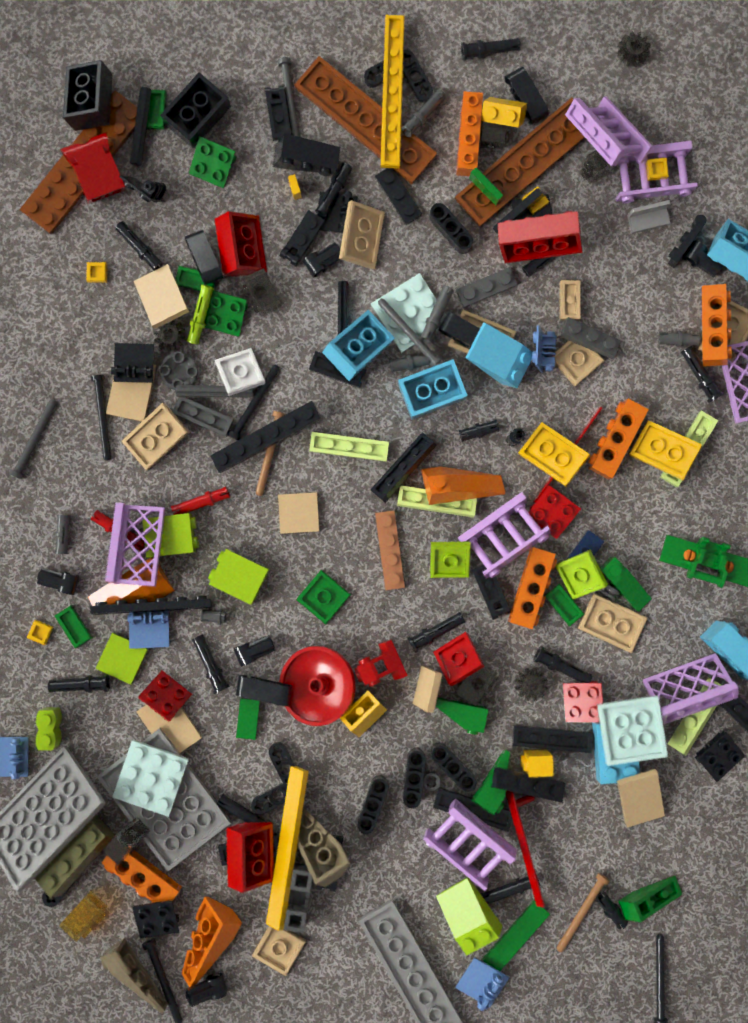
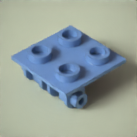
M537 325V332L533 333V343L536 344V351L532 353V362L535 363V366L541 373H543V368H545V371H553V368H555V357L553 356H556V353L545 351L556 350V347L553 346H556L557 336L552 331L544 335L540 326Z
M169 611L129 613L127 616L129 622V649L169 647Z
M0 737V777H11V779L28 777L29 737Z
M474 957L455 988L477 1000L478 1009L484 1011L491 1007L508 981L509 976Z

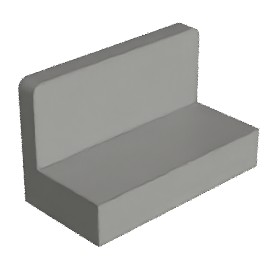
M670 200L633 208L627 215L631 233L669 225L670 219L667 208L670 205Z

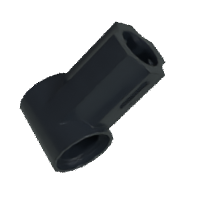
M693 241L682 257L685 262L686 260L690 262L692 267H699L713 278L724 266L719 262L713 261L707 255V246L699 241Z
M334 242L318 253L313 252L309 254L302 262L311 276L316 278L318 277L317 274L320 272L324 273L329 266L340 260V248Z
M41 568L37 576V584L57 589L61 593L75 595L80 576L70 575L68 572L61 573Z
M270 635L233 649L241 667L256 661L259 657L276 651Z
M218 973L219 975L216 976L211 974L206 977L205 981L186 988L185 995L189 1006L193 1007L207 1000H217L225 997L227 990L223 973Z

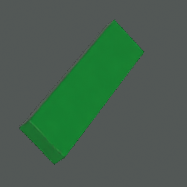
M534 899L482 958L483 961L501 971L550 913L544 907H537Z

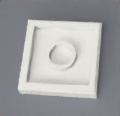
M252 348L215 360L228 396L265 384V379Z

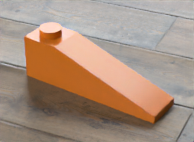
M441 466L421 469L429 505L505 494L501 475Z
M151 557L145 561L149 563L152 559H154V557ZM143 562L134 567V570L138 572L145 564ZM159 564L156 587L109 583L88 596L93 606H95V602H107V605H113L115 601L127 600L128 604L135 603V600L147 599V602H154L155 599L163 598L175 590ZM147 568L139 576L143 581L151 582L152 573ZM129 570L122 575L121 579L128 580L134 573Z
M204 897L195 917V920L199 921L197 932L192 931L191 933L193 948L187 950L181 973L189 987L200 981L233 941L242 924L233 909L210 897Z

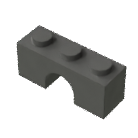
M295 863L284 930L304 933L312 884V876L306 864Z

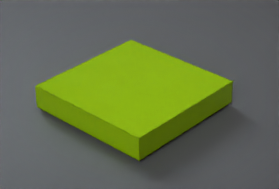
M431 542L430 578H469L470 542Z
M591 550L561 561L555 566L572 599L608 586Z
M113 632L95 669L132 685L149 648L129 649V639Z

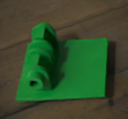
M199 136L189 174L224 188L231 164H234L236 161L235 151Z
M213 291L204 322L206 324L205 328L239 337L244 312L248 307L247 299Z

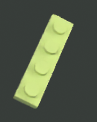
M700 411L684 437L702 444L703 447L718 420ZM665 472L660 476V478L675 487H679L682 480Z
M312 432L309 451L387 462L389 442Z
M401 485L397 506L474 518L477 498L429 505L425 489Z
M708 677L706 681L711 682L712 679ZM714 681V684L722 686L718 682ZM703 685L700 692L707 691L708 686ZM717 706L684 717L669 740L668 745L687 755Z

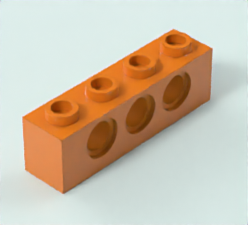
M463 92L456 171L458 176H470L471 171L478 166L483 93Z
M726 284L702 286L703 366L728 365V359L732 358V349L727 347V340H731V328H727V321H731V309H727V303L731 302V291H726ZM714 304H719L722 306L719 309L711 308ZM716 322L722 324L719 328H713L711 325ZM715 341L722 342V345L719 347H714L712 343Z
M629 398L624 402L620 401L615 410L617 412L615 419L611 418L606 427L608 429L606 436H602L597 444L599 446L597 453H593L588 461L591 464L588 469L607 479H612L649 409ZM623 416L629 419V426L622 424L621 419ZM614 433L620 436V443L613 441L612 436ZM605 450L609 451L612 455L610 461L606 460L603 456Z
M535 547L530 548L508 622L532 630L534 626H537L540 618L538 610L539 607H543L546 598L543 594L545 588L548 589L551 583L550 571L555 569L557 559H555L556 554ZM541 564L544 568V572L541 575H537L534 571L535 566ZM532 583H536L538 586V591L535 594L529 592V585ZM526 602L532 604V610L528 613H525L523 610V605Z
M120 839L102 861L104 868L108 872L115 873L120 877L122 883L128 886L131 885L136 889V893L139 896L148 898L151 903L173 901L182 888L180 884ZM121 861H127L129 868H124ZM137 873H143L145 880H140L137 877ZM152 885H158L161 891H154Z

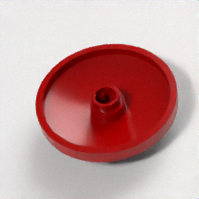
M324 646L306 647L294 653L285 663L279 681L293 686L290 706H285L287 711L299 722L310 726L328 725L343 717L352 705L356 690L354 673L348 661L337 651Z

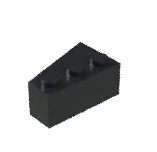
M284 133L275 145L273 167L331 176L338 169L340 147Z

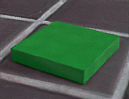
M320 570L296 600L326 625L351 594L323 570Z

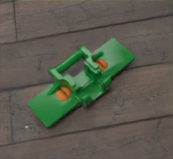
M666 535L659 561L687 569V578H696L717 584V587L720 588L724 586L725 581L748 587V558L728 553L727 550L730 549V544L722 543L720 545L710 542V539L702 537L698 543ZM697 564L717 570V576L697 571Z

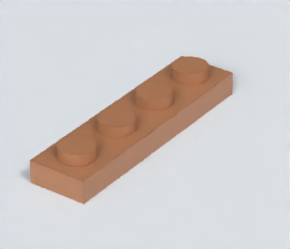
M395 511L375 513L385 590L405 588Z

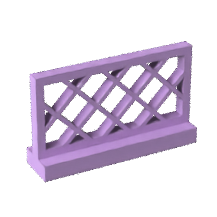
M748 341L727 345L737 355L733 362L728 360L729 368L728 365H722L735 424L748 421V415L747 417L740 418L738 411L741 405L748 409V404L744 402L748 396V388L739 383L744 374L748 376V364L744 369L735 364L739 356L748 360V356L743 353L745 347L748 346ZM733 367L741 372L737 381L730 377L729 372ZM737 386L746 391L741 400L734 394Z
M124 503L115 504L106 582L118 585L128 584L156 587L165 517L164 507L125 505ZM130 510H137L142 515L134 523L129 518ZM152 512H160L159 519L152 524L147 516ZM145 519L150 527L141 533L136 525ZM134 528L139 536L130 542L127 538V533ZM153 529L157 533V537L150 544L144 536ZM142 538L148 546L139 553L133 545ZM131 547L137 555L128 562L124 555ZM151 549L154 552V559L147 563L142 555ZM140 558L145 566L136 572L131 564ZM129 567L134 575L128 580L121 579L122 572ZM147 568L152 573L151 582L143 581L139 576Z
M716 653L643 679V684L649 696L658 695L659 700L660 697L671 700L667 706L661 707L660 705L663 725L738 698L739 688L735 681L732 682ZM714 661L717 665L716 670L705 668L706 663ZM692 668L699 670L697 678L687 675V671ZM702 672L713 675L711 682L700 679ZM676 675L681 677V679L676 684L668 681L669 677ZM716 676L725 679L727 684L722 686L714 684ZM684 678L695 682L692 689L681 686ZM650 683H661L660 691L652 689ZM697 684L708 686L707 691L703 693L696 691ZM666 685L676 688L673 696L663 692ZM679 690L690 693L686 699L678 698L677 694Z

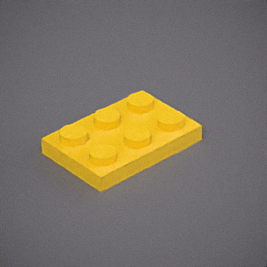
M648 420L634 444L630 456L684 481L702 448V444Z
M543 422L540 423L518 452L520 456L565 487L568 486L590 457L589 453Z

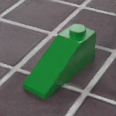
M610 557L600 567L609 584L619 591L620 595L637 612L652 599L616 557Z
M437 697L435 706L463 729H466L467 733L478 735L479 732L484 733L488 715L487 707Z
M507 750L502 751L471 800L492 815L499 813L504 806L503 800L506 790L492 788L491 785L494 767L508 769L510 752Z
M672 876L633 891L618 902L625 920L643 922L681 896L682 892L676 876Z

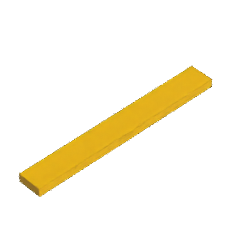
M385 15L380 168L400 169L404 15Z
M297 766L290 767L266 920L267 925L278 931L284 930L309 773V771Z

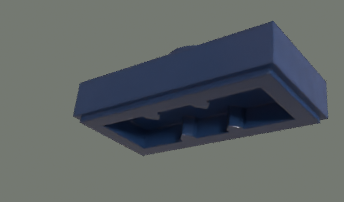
M587 530L566 559L591 550L594 556L604 541L590 530Z

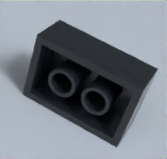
M102 60L66 67L63 119L74 131L110 125L113 74Z
M198 72L160 116L170 130L194 149L198 143L199 136L204 138L231 108L229 98Z

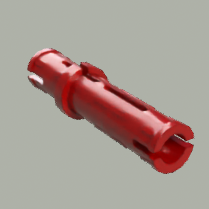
M227 486L213 492L207 491L202 496L172 505V512L176 511L173 515L186 514L208 505L213 506L216 502L231 498L230 493H226L228 491Z
M96 510L93 514L94 517H91V521L105 528L107 533H112L113 519ZM131 531L127 533V538L130 542L138 537ZM140 539L133 546L141 552L145 541Z

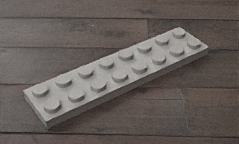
M393 899L358 918L359 924L416 1023H463Z

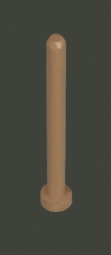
M273 411L272 414L275 417L274 421L286 415L277 411ZM276 444L266 450L256 495L262 496L264 493Z
M601 873L597 874V882L557 945L559 952L565 950L594 903L596 896L604 885L609 884L610 880Z

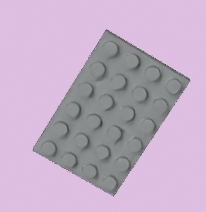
M161 728L142 741L143 743L181 755ZM127 754L97 776L111 797H113ZM187 764L169 817L113 798L167 871L179 864L232 822L223 809L217 805V801L189 764Z
M63 746L0 811V866L16 892H22L106 805V802L68 747Z

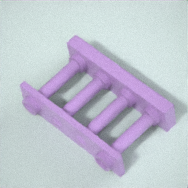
M604 96L599 106L595 108H588L580 98H574L565 114L610 166H616L623 154L631 153L640 163H643L653 147L607 96Z
M684 141L652 145L653 147L643 163H640L632 153L623 154L617 164L620 166L623 192L618 194L616 201H622V203L627 204L633 202L634 199L674 194H680L681 197L691 195L697 188V183L688 184L685 157L692 149V142ZM674 156L677 159L680 185L669 186L667 178L660 180L661 187L650 188L647 179V159ZM636 161L639 164L641 190L631 191L627 166L629 162Z
M522 492L458 537L459 542H470L471 548L487 568L483 571L486 579L497 576L501 572V568L538 542L540 544L545 542L549 538V534H551L548 526L541 529L525 509L527 499ZM514 512L519 513L535 533L527 541L524 540L509 520V516ZM499 523L505 526L519 545L510 553L493 531V527ZM483 534L488 536L503 557L495 564L491 562L477 543L478 538Z
M455 799L450 804L448 811L450 817L435 833L428 828L423 840H425L430 848H434L469 877L475 886L485 891L489 881L487 875L502 860L511 864L516 859L517 849ZM455 822H460L466 829L451 845L447 844L441 837ZM471 834L477 836L481 842L466 858L456 851ZM486 848H491L496 852V855L481 871L471 864Z

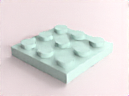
M420 273L371 303L372 308L384 327L395 337L393 341L401 353L415 344L378 305V301L381 298L384 299L420 338L426 326L425 321L430 317L437 301ZM445 312L441 318L440 323H442L446 316Z
M657 695L597 704L605 760L608 766L668 757Z
M133 739L112 798L169 817L189 758Z

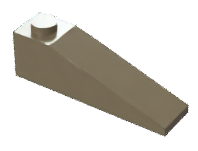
M303 807L297 845L315 885L326 887L342 877L350 865V861L342 845Z
M123 938L105 950L100 957L103 967L156 1010L163 1013L168 1003L126 939Z

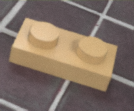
M580 280L560 281V320L565 321L568 317L576 321L580 320Z

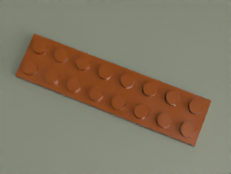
M318 56L294 84L295 88L381 159L382 107L323 58ZM405 129L404 131L401 130L400 169H393L412 185L435 159L437 153L416 135L412 134L411 137L405 136L403 134L407 130Z
M114 90L111 94L110 125L83 129L72 144H86L91 137L106 132L109 150L112 157H114L134 131L137 106ZM63 155L19 209L49 234L55 231L84 194L72 166Z
M570 98L483 172L503 194L502 200L497 206L473 182L455 196V200L479 227L485 224L585 138L565 116L574 100L573 98Z

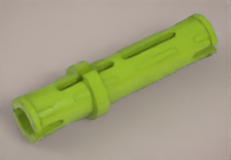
M201 285L193 319L190 320L191 327L187 339L189 343L199 344L202 329L206 325L204 322L214 290L211 286Z

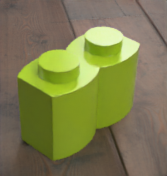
M45 707L37 713L36 725L39 731L36 735V746L38 750H54L61 743L62 734L59 726L62 721V713L59 707Z

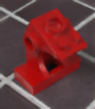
M392 639L378 644L382 654L373 659H370L368 656L359 660L357 668L354 669L359 682L363 681L365 685L369 684L370 687L380 683V678L390 673L394 680L408 676ZM383 659L387 669L378 673L374 663Z

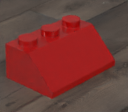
M228 211L215 218L223 276L239 277L266 273L267 267L259 216Z
M240 823L226 828L228 887L245 893L273 882V823Z

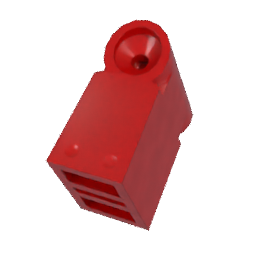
M106 132L91 137L86 144L75 143L60 149L63 156L72 166L88 204L125 191L124 182L119 177L120 173L109 150Z

